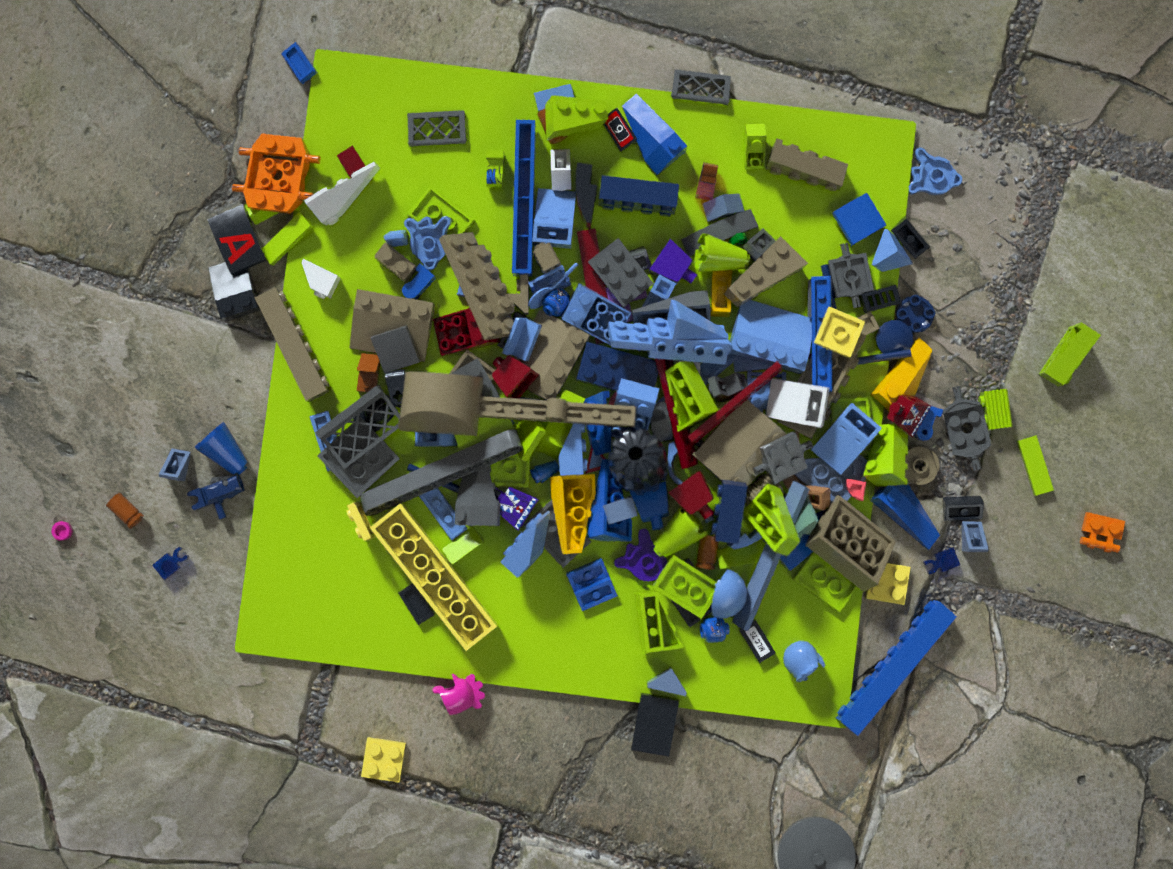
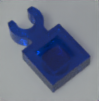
M182 547L176 548L173 556L170 553H166L152 565L163 580L168 579L181 568L178 562L186 561L189 558V555H185L182 558L179 556V552L183 549Z
M953 547L934 554L936 560L927 559L923 562L924 565L932 564V569L927 571V574H934L938 568H940L941 572H945L961 565Z

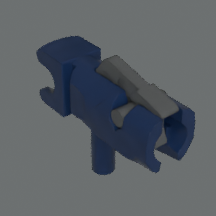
M240 475L220 476L211 478L210 485L189 491L187 496L198 497V503L192 506L194 511L214 504L218 518L221 520L226 518L222 505L223 500L227 498L232 499L245 491Z

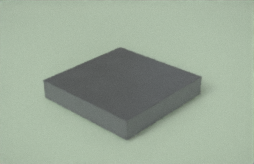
M407 325L371 337L384 373L421 361Z

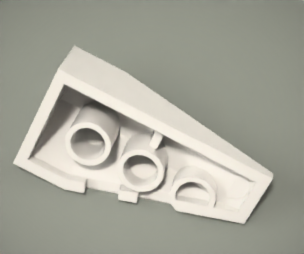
M373 162L351 175V179H341L336 182L337 184L334 188L327 189L325 187L304 201L321 223L333 225L339 221L338 218L345 213L379 171L380 167Z

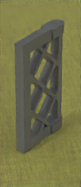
M675 69L671 99L728 105L731 76ZM679 77L690 79L682 83L679 80ZM696 79L708 81L701 85ZM690 82H693L698 87L692 92L686 87ZM716 82H725V84L720 87ZM710 84L717 89L711 94L705 89ZM683 88L688 94L678 93V90ZM701 90L706 96H700V95H694V94H696L697 92H699V91ZM719 92L723 95V98L713 97Z
M464 110L407 113L409 147L466 144ZM459 117V123L455 126L448 118ZM431 118H443L437 127L429 121ZM414 119H425L418 128L414 125ZM446 121L454 127L447 136L439 129ZM427 122L435 128L428 137L420 130ZM455 130L460 133V138H449ZM436 131L445 137L444 139H430ZM419 132L426 139L414 140V136Z

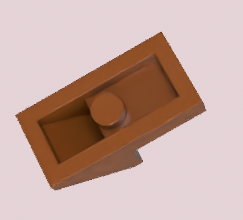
M361 354L357 367L359 372L358 392H369L378 385L380 361L377 355Z

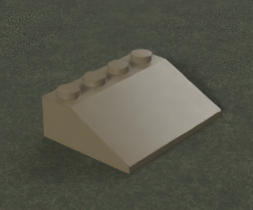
M357 289L349 348L376 353L371 341L372 336L407 325L420 359L425 362L435 311L434 303Z
M539 310L534 322L542 325L529 361H524L515 356L513 358L539 374L527 390L547 401L549 398H556L560 393L590 335Z
M747 400L725 418L692 455L721 482L722 480L745 482L748 487L758 476L755 475L753 468L763 463L760 447L787 434Z
M837 495L814 527L805 545L864 592L878 585L896 541L840 495Z

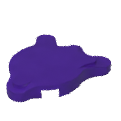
M641 529L638 532L639 544L637 546L631 543L627 544L625 555L616 558L614 565L617 568L628 569L639 580L656 581L666 566L667 559L664 556L660 557L653 549L655 546L650 539L649 531Z

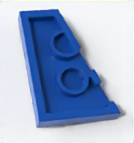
M609 391L600 392L586 398L584 403L607 405L606 398L610 397ZM587 425L595 456L611 452V428L603 425Z

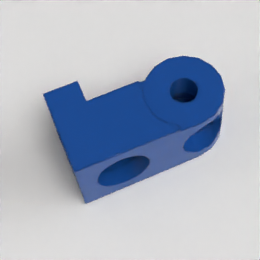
M421 263L415 268L418 274L402 288L405 298L417 300L436 279Z
M931 406L914 435L916 439L925 441L932 437V426L935 417H941L943 409Z

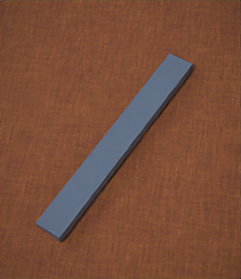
M796 481L792 482L785 498L794 525L810 490ZM767 542L747 586L746 603L732 621L745 631L750 629L782 555L774 552Z

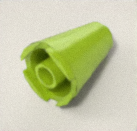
M702 233L697 243L701 245L698 250H695L694 267L697 269V272L739 270L748 266L750 255L747 254L745 249L709 234Z
M680 506L655 540V547L653 549L660 557L664 556L667 558L708 535V532L702 531L704 526L694 514L690 515Z

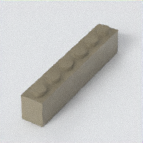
M275 287L255 297L305 400L310 402L330 392L328 389L330 384L326 376L322 377L319 371L322 369L317 359H313L311 352H313L309 342L305 343L302 337L305 335L302 327L296 325L294 318H296L294 311L291 307L288 308L285 303L288 300L283 290L279 291Z

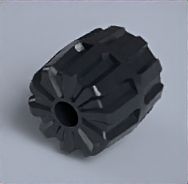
M629 429L623 432V437L614 439L612 442L613 450L608 453L609 466L612 476L621 488L626 492L632 490L636 495H644L648 491L653 493L657 491L659 484L662 481H666L668 476V456L656 435L651 436L648 430L639 429L637 432H632Z

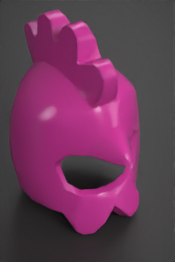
M452 674L453 687L443 688V686H435L433 688V693L441 695L449 716L464 712L470 707L480 709L482 704L479 700L485 697L484 692L479 691L483 687V683L481 681L475 682L474 674L468 675L465 679Z

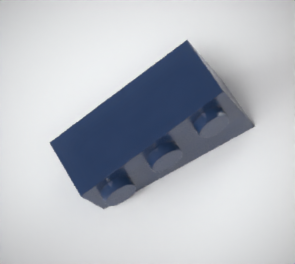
M722 480V485H718L717 497H719V502L715 504L714 516H716L715 523L712 524L711 532L715 537V541L739 544L747 492L745 482Z

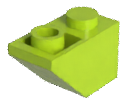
M745 124V169H764L767 138L765 124Z

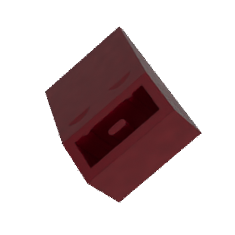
M470 308L433 319L441 356L500 343V338L484 340Z

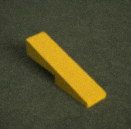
M732 270L712 271L710 315L713 317L730 316L731 301L724 293L731 286Z

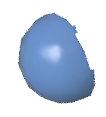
M726 569V573H724L721 580L715 583L716 588L712 600V614L714 618H728L736 615L742 610L747 599L744 580L738 573Z

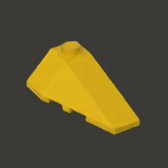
M918 337L911 347L912 357L899 359L871 395L889 412L890 405L896 402L900 395L915 396L933 350Z
M595 474L550 477L551 498L562 554L582 553L587 533L586 526L592 512L590 511L591 505L596 495Z

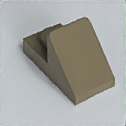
M520 274V280H517V291H520V294H507L509 300H513L514 305L524 315H529L528 274Z

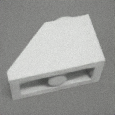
M570 149L551 150L552 190H571Z
M303 259L302 265L309 286L315 291L314 295L322 299L325 296L331 299L341 278Z

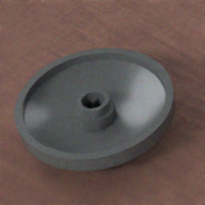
M814 816L796 821L784 832L778 845L777 861L779 869H854L855 848L850 836L839 824L828 818Z

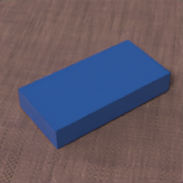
M293 43L281 53L302 84L318 73L298 43Z

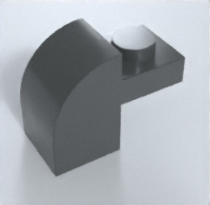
M737 372L725 378L713 376L708 379L709 391L716 402L730 401L748 386L745 375Z

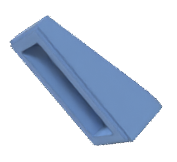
M390 231L384 235V240L391 247L407 245V231Z

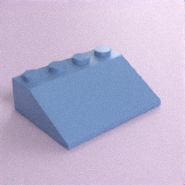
M750 300L739 306L730 338L732 344L730 354L770 366L778 361L782 365V369L801 374L805 371L810 353L812 318Z

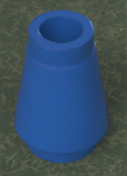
M554 460L533 466L530 473L535 483L538 484L545 482L560 471V468Z

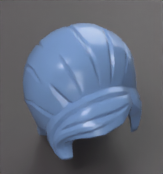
M796 641L788 646L784 652V665L796 678V682L808 680L807 676L817 669L818 662L823 668L825 667L822 656L817 653L816 649L809 642Z

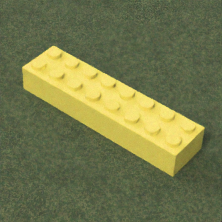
M399 504L370 527L466 651L498 626L497 622L404 504Z

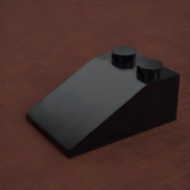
M225 262L209 267L214 298L222 320L227 322L261 311L255 300V297L258 295L249 268L231 275Z

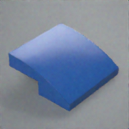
M868 193L863 194L832 213L851 246L886 226Z
M602 558L566 573L582 611L617 597Z

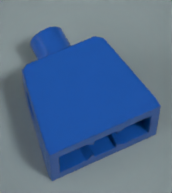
M661 482L659 489L654 493L648 491L644 495H636L634 491L630 490L642 521H651L652 530L664 528L662 518L669 516L666 482Z

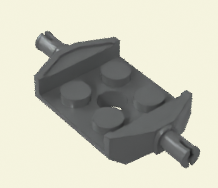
M960 386L953 387L955 400L942 412L953 450L952 454L968 457L971 459L973 471L981 469L979 455L992 445L981 402L962 397ZM966 422L973 426V430L969 434L962 430V426Z

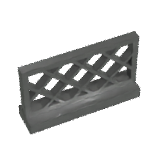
M377 385L317 430L315 434L319 439L321 438L345 469L398 429V424L396 426L387 425L388 414L396 415L400 419V413L385 395L380 385ZM381 397L387 403L386 411L375 410V403ZM361 412H371L370 423L359 421ZM374 412L385 414L384 425L373 423ZM348 422L356 423L355 435L344 433L345 424ZM359 424L370 425L369 436L357 435ZM372 426L383 427V435L380 438L371 437ZM332 434L341 435L339 446L331 445L327 438ZM343 436L354 437L353 448L342 447ZM357 438L368 439L367 448L356 449ZM342 449L353 451L352 459L347 463L341 458Z

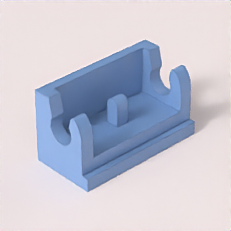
M561 265L528 282L533 295L542 288L551 287L565 273L564 267ZM567 276L556 288L564 289L570 286L569 277Z

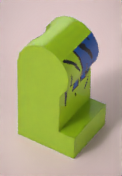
M486 150L487 187H503L504 150Z

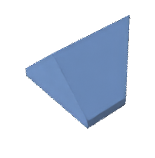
M884 229L871 265L883 272L913 264L896 236L888 229Z

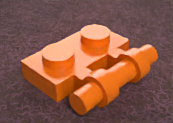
M1085 512L1081 531L1089 532L1088 538H1080V544L1086 545L1087 548L1091 549L1099 548L1103 549L1104 552L1118 553L1120 545L1113 544V540L1122 539L1125 521ZM1096 536H1105V542L1096 540Z

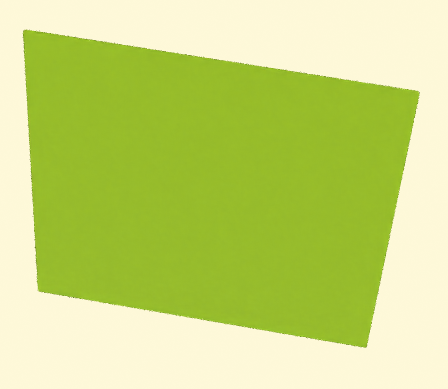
M317 49L314 55L313 66L318 73L311 78L303 140L309 154L320 156L321 160H319L320 164L310 163L305 177V192L315 194L325 187L327 189L334 188L337 184L336 182L341 179H351L336 155L352 145L365 166L375 162L379 165L380 169L373 177L374 179L366 185L345 213L338 218L339 221L333 225L321 223L304 200L293 211V218L301 212L313 225V228L288 251L283 292L288 300L285 303L288 308L291 307L296 315L294 321L296 325L302 327L305 334L302 337L305 343L309 342L313 350L311 355L313 359H317L322 369L319 371L322 377L326 376L330 384L328 387L330 392L310 402L306 401L276 342L235 651L238 653L453 679L452 674L462 679H465L470 674H474L475 682L481 681L485 684L637 703L640 701L641 693L679 699L678 708L846 728L836 717L838 716V710L850 701L863 591L858 588L839 614L792 579L808 556L791 571L787 570L780 561L778 562L753 619L757 621L776 654L759 663L740 633V627L732 622L734 616L723 618L725 623L729 624V634L726 635L723 642L708 643L705 639L701 638L700 623H703L705 618L714 617L712 612L689 627L671 600L660 592L659 594L684 648L645 653L641 649L635 593L658 592L652 588L655 581L639 580L628 569L617 568L614 565V561L616 558L625 555L627 544L631 543L635 546L639 544L638 532L641 529L649 531L650 539L653 543L661 531L652 530L650 521L643 522L636 508L638 516L631 518L632 541H599L590 539L591 543L582 550V553L576 555L563 568L544 548L543 553L517 578L501 563L505 557L503 553L510 545H513L517 536L525 531L524 524L552 500L550 478L543 483L536 484L530 473L529 488L511 487L539 499L519 531L501 515L500 526L465 525L468 528L467 530L474 527L484 543L452 566L498 624L495 629L466 651L435 611L434 616L420 625L417 624L398 592L411 585L412 581L377 537L368 541L358 537L355 531L357 525L355 521H351L348 517L347 510L349 509L347 505L353 502H360L362 505L360 496L356 498L332 471H327L325 464L317 456L321 451L310 416L329 411L332 420L367 393L357 391L359 375L357 367L362 353L377 355V353L349 348L356 292L359 289L405 298L402 288L406 283L375 259V254L386 242L384 240L386 233L406 230L408 244L392 248L416 267L420 263L423 265L420 259L415 254L413 255L411 251V237L409 231L404 226V221L410 218L407 216V213L430 185L475 219L474 224L466 233L473 232L478 245H485L486 250L491 252V261L499 269V278L507 287L506 293L520 294V291H517V280H520V277L512 275L516 120H535L534 219L538 188L552 190L551 150L570 149L571 190L565 191L576 192L577 162L592 165L591 184L597 185V195L591 229H596L599 252L619 238L628 251L644 246L651 266L670 239L686 253L681 239L725 219L707 222L703 203L724 194H740L744 211L751 209L758 224L757 228L745 232L748 241L761 229H764L775 240L781 236L808 263L803 270L793 274L751 300L808 317V280L811 277L822 276L821 265L828 264V260L837 259L842 256L840 244L848 243L850 254L866 253L874 290L897 285L898 288L900 267L881 272L871 264L884 229H888L893 234L891 229L906 216L916 123L907 120L729 99L728 105L671 99L672 92ZM571 84L574 98L607 101V113L609 114L612 110L618 108L628 125L629 123L622 105L637 94L687 145L686 152L657 176L645 163L637 143L620 152L604 125L589 131L571 133L563 141L550 144L549 140L546 141V133L537 116L538 108L534 93ZM465 111L466 144L409 147L407 113ZM459 117L448 118L455 126L459 123ZM431 118L429 121L437 127L443 118ZM414 119V125L418 128L425 119ZM446 121L439 129L447 136L454 127ZM427 122L420 130L428 137L435 128ZM745 124H765L767 138L764 169H745ZM455 130L449 138H460V133ZM436 131L430 139H444L445 137ZM419 132L414 136V140L426 139ZM776 139L783 140L782 144L785 146H790V144L797 145L802 152L809 150L816 152L821 159L823 156H827L847 163L848 167L842 187L839 190L830 191L825 189L823 185L813 186L807 184V181L802 179L796 181L789 179L788 175L771 174L770 170H767L766 167ZM486 150H504L502 188L487 187ZM703 165L718 167L715 185L700 182ZM602 175L679 184L675 215L671 214L670 217L660 216V213L652 212L651 215L641 214V211L638 210L623 212L620 208H614V210L602 209L603 206H599ZM868 193L886 226L851 246L832 213L854 199ZM577 195L571 249L552 247L565 272L575 263H578V266L568 275L571 285L563 289L569 294L570 298L578 283L586 286L577 231L587 229L579 212ZM745 244L739 245V246H737V247H740V248L743 249V246H744ZM445 254L438 262L437 267L429 270L436 279L417 299L434 303L433 319L470 308L465 297L457 296L459 283ZM534 254L532 277H529V282L543 275L538 263L534 259ZM695 255L690 257L693 261L689 269L697 274L696 278L691 284L681 278L679 283L675 285L669 298L688 292L707 290L711 309L712 271L697 272V269L694 267ZM750 258L748 266H745L744 269L732 270L731 285L755 261ZM303 259L341 278L331 299L326 296L322 299L314 295L315 291L310 288L302 265ZM650 268L644 270L651 281L655 283L658 277L649 273ZM417 271L408 282H411L413 278L418 274ZM653 285L646 290L647 297H648V295H649V293H650V291H651ZM529 287V300H530V298L533 296V293H532V291H531V289H530V287ZM891 290L889 291L891 301H895L893 291ZM884 292V293H882L884 302H885V303H888L887 298H886V295H885V292ZM877 294V295H875L876 300H877V304H878V305H881L880 300H879V297H878V294ZM851 297L835 299L837 310L855 318L865 315L862 304L859 308H853ZM868 297L870 306L873 307L872 298ZM647 298L630 302L631 312L641 308ZM732 302L729 317L711 316V322L724 326L725 332L728 333V340L731 338L739 309ZM896 305L871 312L879 328L884 323L894 320ZM516 306L514 307V312L511 314L512 318L515 312L518 311L522 313ZM543 306L536 309L529 307V315L526 316L534 320L539 310L543 311ZM432 322L425 362L420 361L397 370L404 369L405 372L449 374L465 351L441 356L434 322ZM878 330L866 336L857 357L883 354L875 340V334ZM590 335L588 342L596 344L595 337ZM811 342V347H810V353H809V354L812 353V342ZM498 343L469 350L495 370L497 368L493 366L494 359L497 357L505 359L509 356L503 354L504 349L497 346ZM607 343L598 344V345H601V346H604V347L612 348V347H611L609 344H607ZM584 347L559 394L562 395L564 389L586 399L600 392L609 391L610 397L606 398L608 405L615 391L577 381L585 350ZM612 348L655 360V358H649L648 352L645 350ZM889 360L857 365L854 370L850 369L848 373L850 379L845 387L841 386L838 391L841 393L839 399L869 397L871 419L878 425H882L884 406L871 393L888 374ZM380 363L378 385L383 389L385 395L390 397L385 373ZM734 363L729 365L717 377L725 378L735 373ZM767 369L754 370L752 372L764 373ZM784 369L779 373L786 372V381L798 382L801 374ZM747 371L737 372V373L744 374V375H745V378H746V380H747ZM659 373L655 388H659L656 403L664 397ZM493 379L491 382L499 396L508 398ZM528 390L519 398L544 400ZM399 394V397L396 398L399 402L403 397L401 394ZM396 407V409H397V410L399 411V413H400V412H401V408ZM831 414L827 421L824 420V426L817 428L812 439L799 433V443L803 444L810 440L814 447L831 427ZM394 415L387 425L396 426L399 422L397 416ZM708 417L707 419H705V420L702 421L701 423H699V424H697L696 426H694L693 428H691V429H690V432L693 433L698 427H700V426H701L704 422H706L710 417ZM768 417L786 434L795 432V430L777 422V419ZM513 420L515 422L513 425L514 429L520 420ZM540 421L542 426L546 428L548 422ZM348 422L347 424H345L344 431H345L352 423H349V422ZM585 426V432L581 433V438L586 441V452H582L583 459H587L588 463L591 445ZM383 427L376 432L379 437L383 435ZM398 428L383 441L400 459L366 491L410 473L407 471L409 464L422 468L460 451L458 444L457 446L449 447L415 446V432L401 431ZM713 428L701 440L705 441L706 438L714 431L715 428ZM674 434L673 440L661 442L666 450L667 456L668 445L672 442H675ZM611 437V452L613 450L612 442L614 441V437ZM538 444L530 457V470L533 469V466L554 460L559 466V459L556 460L537 451ZM811 449L804 451V459L820 458ZM608 453L603 454V456L609 460ZM677 453L673 462L675 474L684 482L701 470L714 496V499L708 503L714 512L715 504L719 502V497H717L718 485H722V482L699 461L695 466L682 469L679 454ZM861 455L868 461L869 455ZM600 470L587 473L595 474V487L597 484ZM558 471L551 477L560 476V471ZM668 471L666 481L662 482H666L669 500L671 498L669 492L676 488L678 484L673 481ZM764 471V472L760 473L751 483H754V481H756V479H757L760 475L766 474L767 472ZM462 478L452 481V483L460 486ZM866 478L864 481L866 486L863 501L856 500L851 496L847 502L871 521L873 502L870 500L874 496L875 485ZM783 480L778 482L782 486L784 492L788 494L789 489L786 488V486L783 483ZM442 486L438 487L455 511L458 493ZM495 486L504 493H506V491L509 488L503 486ZM622 489L624 498L631 496L630 491L626 492ZM418 496L401 503L405 505L446 557L442 549L455 539H450L422 499ZM397 506L376 515L367 516L371 526ZM814 509L815 513L823 511L819 509ZM743 513L741 531L748 535L755 527ZM715 519L708 523L706 521L702 523L704 526L702 531H707L710 536H714L711 532ZM587 522V526H586L587 533H586V536L588 537V522ZM763 537L754 542L758 561L766 545ZM699 540L674 553V555L682 560L689 558L692 564L696 566ZM718 542V549L729 547L727 542ZM670 555L669 557L666 558V559H667V563H668V561L670 560V558L672 557V555ZM716 556L715 570L695 568L716 582L721 580L724 573H726V569H730L739 574L744 580L747 589L757 563L719 569ZM602 558L617 597L582 611L566 573ZM796 641L809 642L816 649L817 653L822 656L825 663L823 668L818 662L817 669L807 676L808 680H802L801 682H796V678L786 669L783 661L786 648ZM671 667L684 687L686 696L648 688L647 682Z

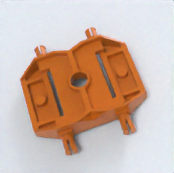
M261 134L252 148H239V155L250 156L245 184H233L232 191L244 194L248 208L290 214L303 203V200L314 195V193L305 192V177L310 163L320 164L319 160H321V157L310 155L302 138ZM264 155L298 158V161L265 158ZM282 172V178L275 180V174Z

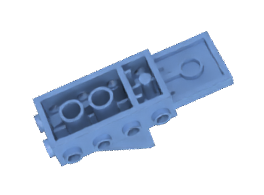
M671 300L667 320L648 318L647 325L615 321L609 322L607 328L612 348L645 350L648 352L649 358L725 364L727 355L731 353L732 344L728 340V333L725 332L723 325L714 324L676 300Z

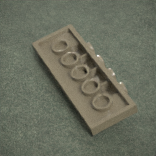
M473 232L442 235L439 241L484 340L508 337L514 324L511 314L514 312L515 305L513 300H509L506 293L507 287L499 278V269L491 261V252L486 250L485 245H478Z
M860 333L851 358L832 351L833 390L829 392L825 414L826 421L832 412L829 409L832 403L836 404L840 398L841 393L838 391L841 386L845 387L850 379V376H848L850 369L854 370L859 362V359H857L858 352L866 339V335ZM812 356L806 365L805 371L802 372L798 383L812 385ZM777 419V422L810 439L813 438L818 428L816 426Z

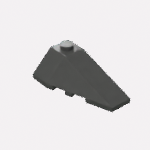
M707 290L684 293L632 310L633 324L642 323L647 325L648 318L667 320L671 300H676L711 321L710 301Z
M490 465L462 477L455 505V525L500 526V503L495 497L494 489L496 487L495 483L491 481Z

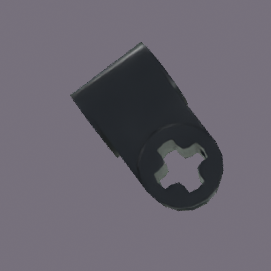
M404 369L385 373L390 400L399 408L402 405V398L400 402L396 398L399 397V394L403 396Z

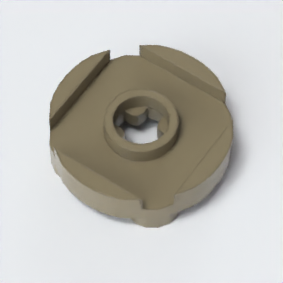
M919 446L909 449L908 455H905V463L908 464V469L905 470L907 482L924 485L934 480L939 471L940 464L937 455L933 451ZM918 460L920 463H924L922 471L915 469L916 461Z

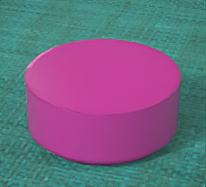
M60 521L53 525L51 533L56 540L63 541L72 536L73 528L68 522Z

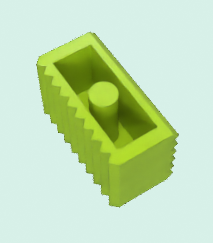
M1007 389L981 392L978 401L981 402L988 430L1013 427Z

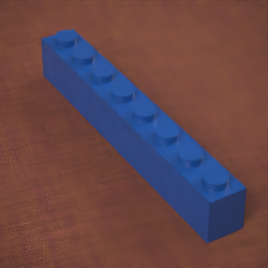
M516 120L512 275L520 277V274H528L529 277H532L535 120Z
M933 600L928 602L924 607L922 615L917 616L912 621V627L901 634L899 637L900 641L896 646L894 645L888 650V656L883 661L881 660L874 668L875 671L871 676L868 675L863 680V686L852 693L849 703L843 705L838 710L836 719L852 733L859 736L957 616L940 601Z

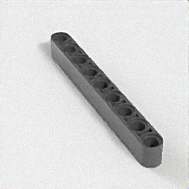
M514 429L504 431L364 492L360 495L365 515L372 516L519 453L523 448L517 431Z

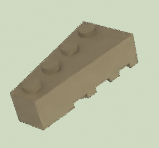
M776 139L766 167L767 170H770L771 174L788 175L789 179L796 181L802 179L807 181V184L813 186L823 185L825 189L830 191H836V189L839 190L842 187L848 167L847 163L827 156H823L821 159L816 152L811 150L802 152L799 146L794 144L785 146L782 144L783 140Z
M780 236L727 289L724 295L738 308L764 291L769 290L774 285L803 270L808 263Z

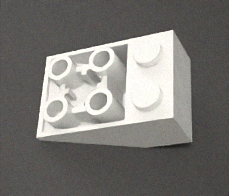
M772 379L766 416L804 425L823 427L830 388Z

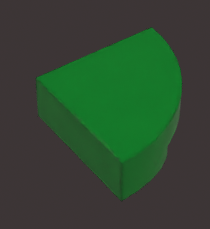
M737 233L728 242L739 246L746 244L748 238L746 233Z

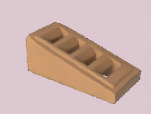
M804 485L810 489L808 496L814 509L824 511L830 506V488Z

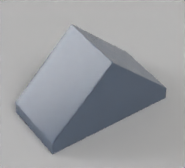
M724 194L703 203L707 222L733 216L744 211L740 194Z
M172 448L159 473V477L185 481L191 452Z
M632 496L603 505L608 524L638 516Z
M962 521V551L988 552L989 549L982 522Z
M671 667L647 682L648 688L686 696L684 687Z

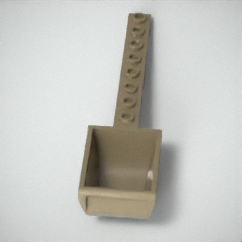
M405 372L402 405L398 428L401 431L477 436L479 417L635 428L636 406L567 402L560 398H549L547 401L482 397L484 382L482 377Z

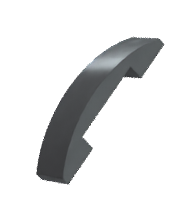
M751 209L711 224L681 239L687 255L691 257L695 255V250H698L701 245L697 242L702 233L725 241L737 233H745L757 228L758 224Z

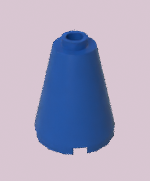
M224 422L218 425L195 446L197 451L233 475L235 473L240 475L248 468L246 466L248 461Z

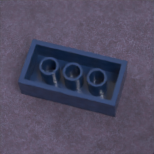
M602 175L599 206H603L602 209L605 210L620 208L623 212L638 210L641 211V214L651 215L652 212L660 213V216L670 217L671 214L675 215L677 208L679 184Z
M587 342L577 381L618 392L621 378L655 387L659 372L655 360Z

